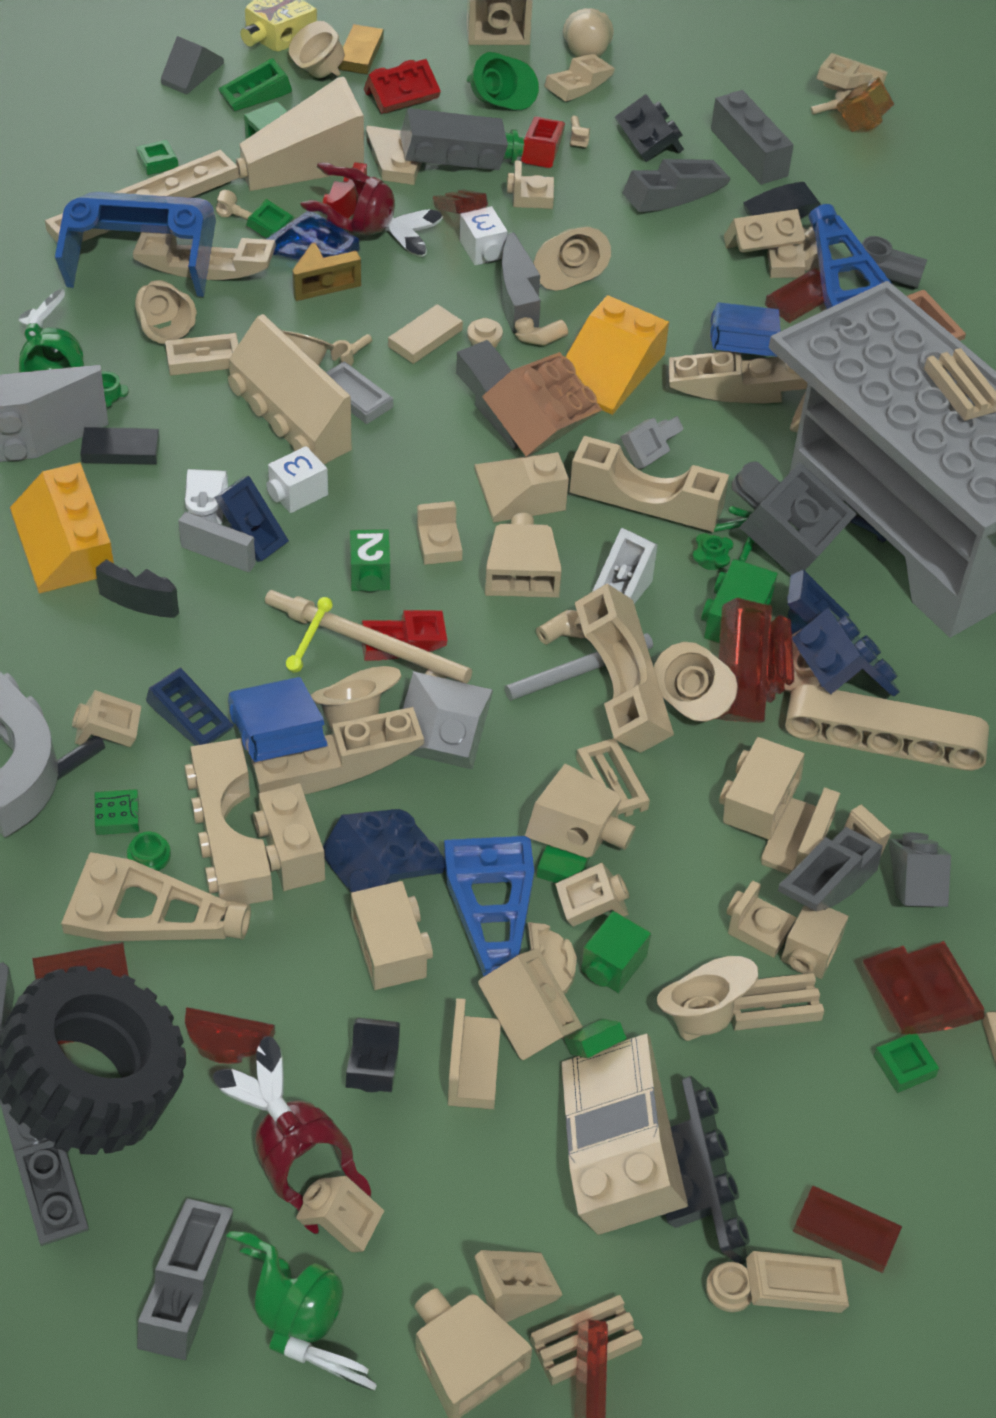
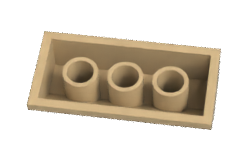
M264 314L258 316L229 358L230 376L228 377V382L232 391L237 396L241 395L250 404L253 412L257 416H262L272 426L277 436L284 437L293 446L294 451L307 446L323 464L351 451V396Z

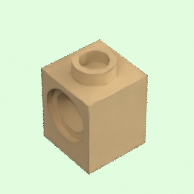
M804 905L787 937L781 961L791 965L793 969L800 973H814L815 977L822 979L842 940L849 916L832 908L814 911Z

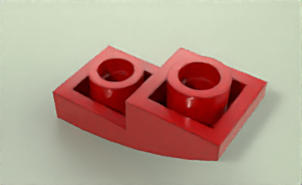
M354 162L352 168H356L367 175V164ZM344 177L343 182L334 181L330 194H325L323 198L324 204L331 206L336 212L348 219L354 214L358 202L356 186L351 179ZM327 217L328 229L335 230L338 228Z

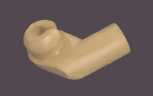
M527 317L518 319L515 322V329L517 330L515 335L517 339L524 343L545 346L568 335L567 325L561 319L542 328L534 327L533 320Z
M566 610L536 629L538 638L545 645L561 636L586 638L578 613L574 610Z

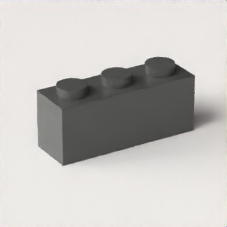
M743 90L716 97L711 131L760 185L788 177L794 144Z
M407 108L400 132L405 161L500 170L508 147L501 118Z

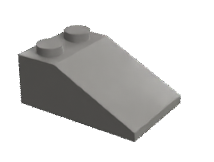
M100 365L0 375V462L38 458L83 437L84 427L102 428L109 425Z

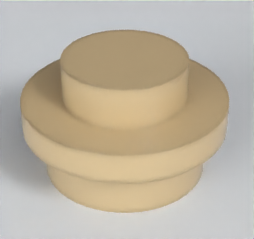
M481 318L473 321L468 326L467 336L472 346L488 340L496 348L502 339L503 329L498 322L489 318Z
M726 1262L717 1265L709 1273L706 1282V1292L710 1301L717 1308L727 1312H738L751 1304L752 1296L748 1269L736 1262Z

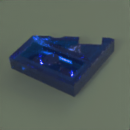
M311 211L305 212L267 238V240H275L276 247L273 255L299 260L314 242L323 258L352 251L358 252L360 250L358 238Z

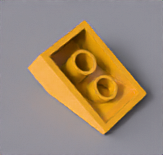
M609 295L589 315L568 351L566 358L573 363L576 375L582 383L595 393L597 403L602 408V411L613 415L665 355L669 321Z

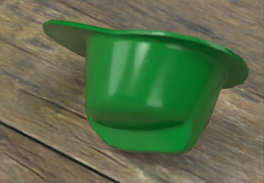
M486 52L480 55L475 61L473 71L466 81L470 83L476 98L483 103L511 110H523L530 107L536 101L539 93L537 76L527 63L496 52Z

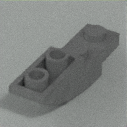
M0 1100L40 1246L89 1231L66 1151L53 1148L55 1143L46 1138L39 1141L30 1135L31 1128L24 1122L18 1125L9 1114L11 1110L9 1103L3 1105Z

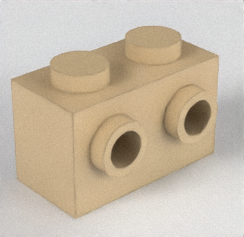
M757 737L751 750H744L741 753L736 766L737 776L734 781L727 780L722 789L719 803L724 805L723 823L770 840L802 779L805 753Z
M298 783L258 793L260 811L253 812L256 830L259 837L265 836L268 846H265L269 868L271 872L277 871L283 891L325 881L324 849L301 784Z
M403 881L352 892L351 918L374 990L427 978V959L433 958L432 945L428 933H420L417 925V922L421 921L419 906L415 896H407Z

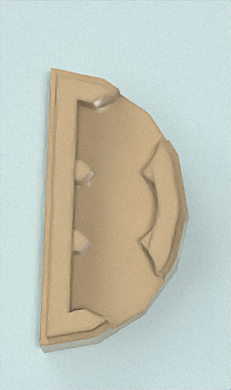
M528 922L529 950L536 948L540 950L560 988L566 994L575 979L577 956L572 943L551 931L550 926L546 924Z

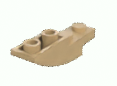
M720 351L669 358L670 388L705 399L738 403L782 402V391L807 389L808 383L778 356L742 360L741 353Z
M410 707L332 724V734L325 736L328 744L326 747L254 762L251 756L250 758L259 793L300 783L304 795L351 782L380 770L424 744V737L414 708Z

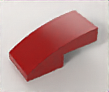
M403 610L401 621L362 620L361 623L365 627L428 652L445 647L448 641L443 610ZM362 643L364 661L399 658Z

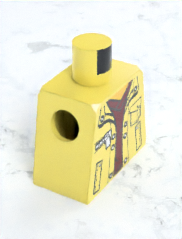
M253 0L245 9L246 27L241 30V38L249 47L260 42L273 51H282L289 48L293 37L302 28L317 21V9L303 0Z

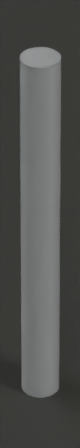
M648 633L643 634L648 650L653 648V641ZM597 651L505 685V693L508 699L512 701L606 665Z

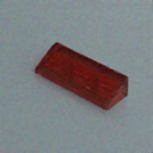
M735 598L725 603L722 607L719 660L727 665L736 676L738 689L736 699L729 710L716 719L724 721L765 722L772 606Z

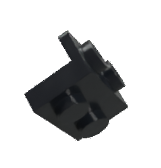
M647 94L615 116L645 162L670 144H673L678 153L684 150L678 140L683 134L673 120L668 123L665 121L669 118L668 113L659 101L653 104Z

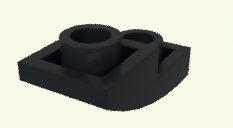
M804 181L770 189L743 202L745 211L749 216L798 209L800 219L821 205Z
M107 559L96 567L99 594L125 608L153 616L175 618L179 614L177 589L166 577H159L150 570L145 569L135 578L128 569L120 568Z

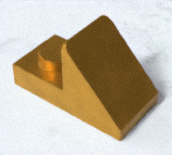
M314 242L293 269L295 301L361 286V258L357 251L323 258Z

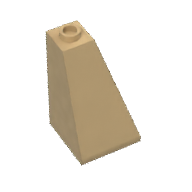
M345 77L335 79L240 143V158L236 159V165L238 166L239 178H245L250 191L329 177V175L324 174L317 168V164L321 162L331 163L337 167L349 168L353 167L354 162L364 163V115Z

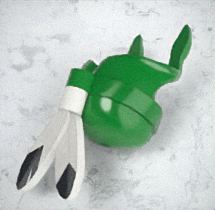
M63 288L51 294L37 310L29 309L20 315L19 321L26 327L24 335L27 340L20 352L19 373L84 366L83 349L79 341L70 332L56 327L42 329L43 320L64 298L65 291Z
M229 1232L226 1235L227 1238L246 1246L239 1251L241 1254L264 1263L256 1290L255 1310L258 1319L274 1333L269 1349L301 1363H305L307 1360L348 1382L369 1390H375L377 1385L364 1377L368 1374V1368L346 1357L312 1347L311 1342H317L328 1334L341 1309L344 1297L343 1283L334 1270L314 1263L308 1266L298 1278L292 1279L290 1265L284 1259L279 1258L278 1250L275 1246L249 1232Z

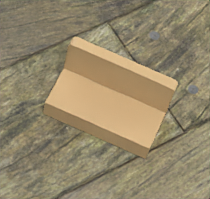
M824 787L817 806L792 798L772 838L768 840L761 857V864L790 874L827 836L835 815L840 793Z
M538 948L517 955L481 978L478 982L519 1058L522 1060L531 1057L552 1043L583 1027Z
M456 998L448 1106L494 1109L501 1024L498 1019L465 1016L466 999Z

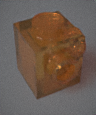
M877 77L855 87L837 104V107L852 132L864 127L868 131L883 122L882 116L894 105V102L880 77Z

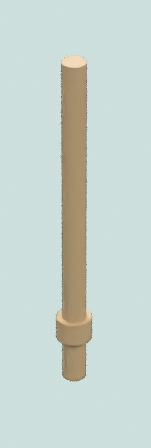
M270 590L265 597L267 605L287 612L291 619L304 624L312 622L318 610L313 601L300 596L292 598ZM330 612L324 614L319 626L467 684L471 679L472 669Z

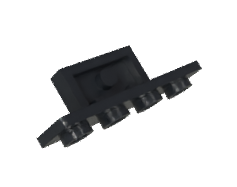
M688 1076L683 1078L682 1082L691 1119L670 1127L688 1207L666 1213V1219L670 1225L678 1228L713 1215L722 1253L734 1262L744 1264L748 1257L745 1245L749 1244L750 1238L743 1219L738 1216L735 1200L739 1199V1191L733 1176L727 1171L724 1157L729 1155V1149L723 1133L717 1128L714 1116L719 1112L718 1103L713 1091L709 1087H704L694 1077Z

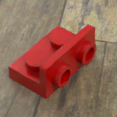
M427 59L418 61L407 60L393 68L386 69L381 67L375 69L368 75L364 86L366 95L373 94L381 114L437 99L441 93Z

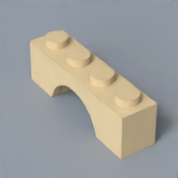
M584 436L572 460L570 493L714 532L724 507L729 475L692 465L687 472L677 477L658 478L650 476L635 468L626 459L620 445Z
M607 583L576 601L575 606L584 636L592 643L602 657L612 680L613 699L604 703L613 737L624 745L642 753L673 736L674 733L634 602L631 598Z
M241 738L191 746L192 764L184 766L188 789H197L198 793L197 798H191L195 824L204 823L205 832L198 833L202 858L211 857L212 867L205 868L209 894L218 892V897L223 900L244 904L273 900L271 872L264 841L239 834L225 821L228 813L234 806L250 797L248 769Z

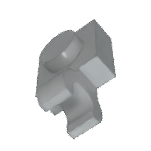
M678 416L673 417L669 421L664 419L659 423L656 422L655 418L643 421L620 437L635 467L639 469L646 467L669 452L670 448L666 440L681 432L684 428Z

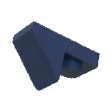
M249 475L240 478L214 497L231 524L229 528L254 537L255 560L257 562L263 561L289 541Z
M804 569L790 575L789 594L787 596L790 607L786 626L787 638L803 629L827 608H830L839 618H842L844 615L849 617V614Z

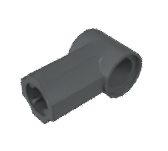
M869 236L863 240L862 245L890 281L918 289L927 259L892 249L891 243L879 236ZM854 271L860 279L867 281L860 271Z

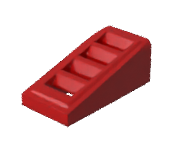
M535 116L524 138L521 161L526 164L551 168L558 152L565 123Z

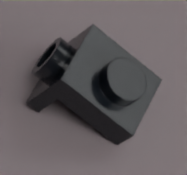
M366 1018L355 1019L345 1088L361 1089L371 1093L378 1091L392 1092L399 1055V1022Z

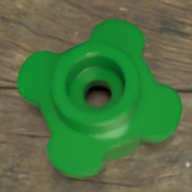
M102 371L106 407H109L119 397H126L129 390L126 385L120 384V378L117 374L110 371Z
M707 533L699 534L696 537L698 548L693 551L692 557L702 568L719 570L729 565L730 557L728 553L733 549L734 545L730 538H721L720 536Z

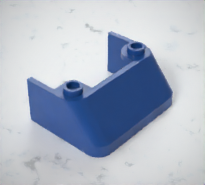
M90 192L71 200L63 211L55 259L66 287L74 288L84 231L105 229L173 234L182 239H193L188 267L197 296L204 297L216 224L214 209L207 200L200 198L111 192Z

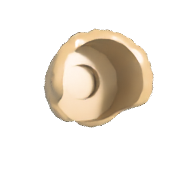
M584 8L570 14L563 28L564 39L576 57L590 54L600 57L606 51L614 34L613 25L609 17L605 13L592 8Z
M162 280L151 281L148 285L141 287L136 295L135 308L137 318L141 323L143 332L152 341L165 344L167 340L183 338L190 328L194 326L197 314L194 301L189 295L179 291L172 284ZM171 321L170 326L161 329L154 327V325Z

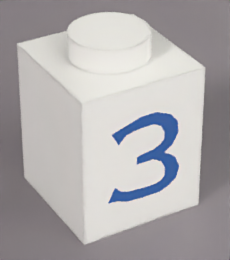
M493 207L461 213L460 242L474 265L502 259L508 231Z
M307 446L268 464L269 481L267 482V490L271 498L275 502H280L289 513L328 495L327 467Z

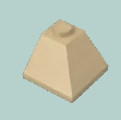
M558 452L475 464L474 470L493 523L511 520L518 513H528L531 516L566 511L569 478Z

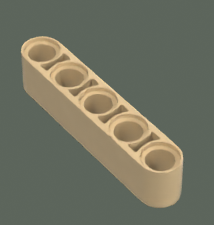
M814 685L797 686L790 694L785 726L788 733L794 737L960 770H977L986 763L989 725L982 718L840 690L830 694L823 687Z

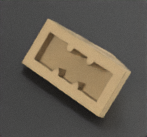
M481 1250L475 1255L487 1305L506 1323L557 1301L563 1295L542 1253Z

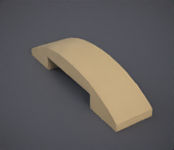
M141 232L133 251V258L165 273L192 278L188 267L191 245H177L176 237L173 234ZM241 238L238 248L212 247L207 280L241 278L268 268L276 247L275 240Z

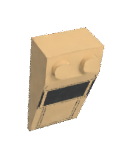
M646 1033L622 1041L588 1059L578 1056L563 1061L562 1075L569 1167L578 1215L597 1235L688 1207L650 1036Z

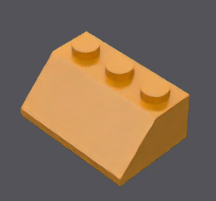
M81 463L42 471L11 505V515L38 593L97 579L96 567L106 559L114 563L111 542Z

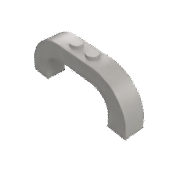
M0 672V737L13 750L10 759L0 768V833L5 838L27 824L44 808L56 786L58 764L50 729L43 717L41 707L32 696L26 698L20 692L17 682L9 673L3 675Z

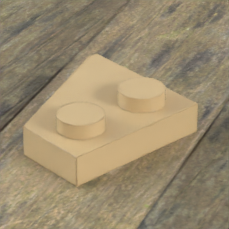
M831 53L820 66L816 79L824 81L823 85L833 90H840L841 88L852 89L883 85L888 72Z
M367 125L366 140L367 143L370 142L372 156L375 163L378 164L381 179L414 185L422 162L405 161L400 137L401 130Z

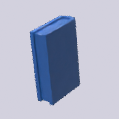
M720 302L716 304L710 321V338L713 349L777 357L769 349V343L772 335L781 332L779 309Z
M301 677L240 689L229 693L228 706L231 719L241 734L244 748L248 750L254 762L328 746L323 734L322 726L325 725L324 719Z

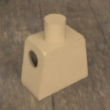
M528 513L514 515L511 519V524L497 525L486 566L485 595L559 597L561 564L552 528L548 525H534V518Z
M564 764L535 802L525 836L588 858L595 854L603 840L625 850L632 839L636 827L616 818L621 802V797L618 793L570 765Z
M436 1288L424 1294L415 1304L416 1311L427 1324L416 1333L415 1350L448 1418H461L530 1368L532 1347L477 1295H469L452 1307L440 1290Z

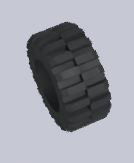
M87 966L69 967L67 973H65L64 969H58L45 974L44 978L34 980L26 987L23 995L19 996L0 1031V1100L2 1104L9 1103L11 1106L10 1116L18 1125L24 1122L31 1128L30 1135L39 1141L46 1138L55 1143L53 1148L68 1152L71 1148L79 1149V1154L97 1155L102 1148L104 1153L107 1154L121 1151L125 1145H135L145 1137L148 1131L153 1129L184 1078L183 1069L186 1066V1051L184 1047H181L184 1040L179 1025H172L174 1017L166 1005L161 1007L156 1002L157 995L149 988L142 990L134 984L135 979L125 974L121 978L111 974L112 970L98 967L94 971H88ZM57 1042H80L97 1049L114 1064L121 1078H103L85 1072L65 1056Z

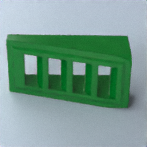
M273 58L218 88L220 94L234 111L276 99L292 92L287 74ZM239 93L241 96L235 98L233 94Z

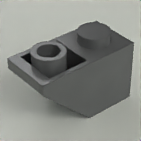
M906 832L903 833L902 839H890L889 849L896 898L905 906L948 907L951 854L940 847L938 842L928 840L929 835L925 833Z

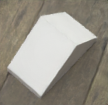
M621 528L593 591L608 583L631 598L635 604L652 583L658 544Z

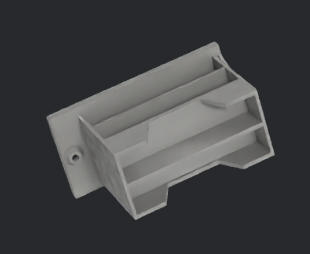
M885 281L770 337L769 349L808 383L790 472L799 462L802 463L905 556L912 603L951 638L996 612V412L964 421L926 373L924 367L927 357L935 356L939 360L941 353L948 352L953 356L955 349L962 348L995 391L996 371L889 281ZM945 369L946 372L950 375V377H951V378L954 380V382L957 384L956 380L952 377V375L949 373V371H948L947 369ZM966 394L965 396H966V397L968 398V400L972 403V405L975 406V404L971 401V399H970V398L967 396V394Z

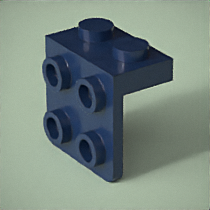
M827 608L791 638L821 686L830 694L834 693L861 669H864L893 697L900 693V690L894 683V680L898 677L896 672L883 658L881 660L877 658L882 652L868 635L862 638L858 636L861 633L847 615L839 618L830 608Z
M401 809L343 814L323 846L324 859L351 893L398 882L399 879L441 874L446 869L445 858L441 855L439 848L426 837L416 825L414 818Z

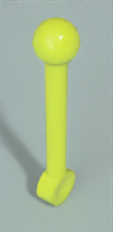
M322 597L318 600V610L295 655L288 657L286 660V667L292 673H297L303 668L301 659L324 614L332 609L333 603L328 597Z

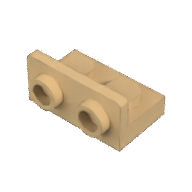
M798 209L734 218L724 234L726 248L738 247L740 252L801 244L805 240V235Z

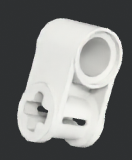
M188 469L185 497L188 513L222 525L223 512L214 497L228 488L227 471Z

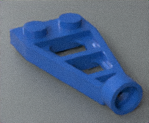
M823 204L810 212L808 218L815 232L823 298L827 309L885 281L891 283L840 215H837L833 205ZM844 243L852 257L833 260L828 245ZM858 270L868 281L869 286L843 291L839 284L838 273Z
M526 836L444 840L447 886L483 977L517 955H520L534 880L531 840ZM509 882L511 884L510 899L504 905L481 906L477 902L472 890V884ZM510 922V940L486 942L481 923Z

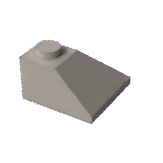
M413 671L403 709L414 708L424 737V744L408 755L473 770L493 690Z

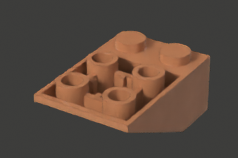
M560 352L513 369L482 396L525 456L543 449L602 411V408L597 403L595 393L582 383L576 375L573 363L568 358L562 356Z

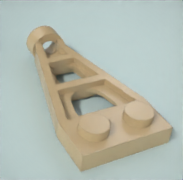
M90 852L61 925L65 934L101 941L226 939V937L243 940L250 923L251 906L249 904L223 900L136 861ZM139 887L157 897L151 915L144 918H122L117 915L127 888ZM177 899L198 906L199 911L195 921L192 923L165 921L164 919L171 900Z

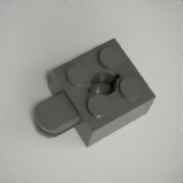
M757 461L745 464L732 481V490L754 509V512L739 528L791 575L803 569L806 570L857 514L800 462L781 482ZM788 521H790L795 527H797L798 530H796Z

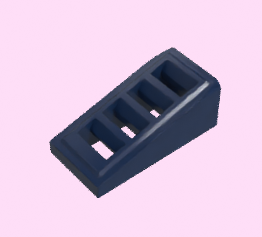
M181 667L148 689L146 702L195 746L213 743L233 729L234 725ZM179 693L182 697L173 702L170 698ZM188 702L193 705L185 712L179 709ZM199 712L204 715L194 723L189 720ZM209 722L216 725L215 728L204 735L199 731L200 728Z

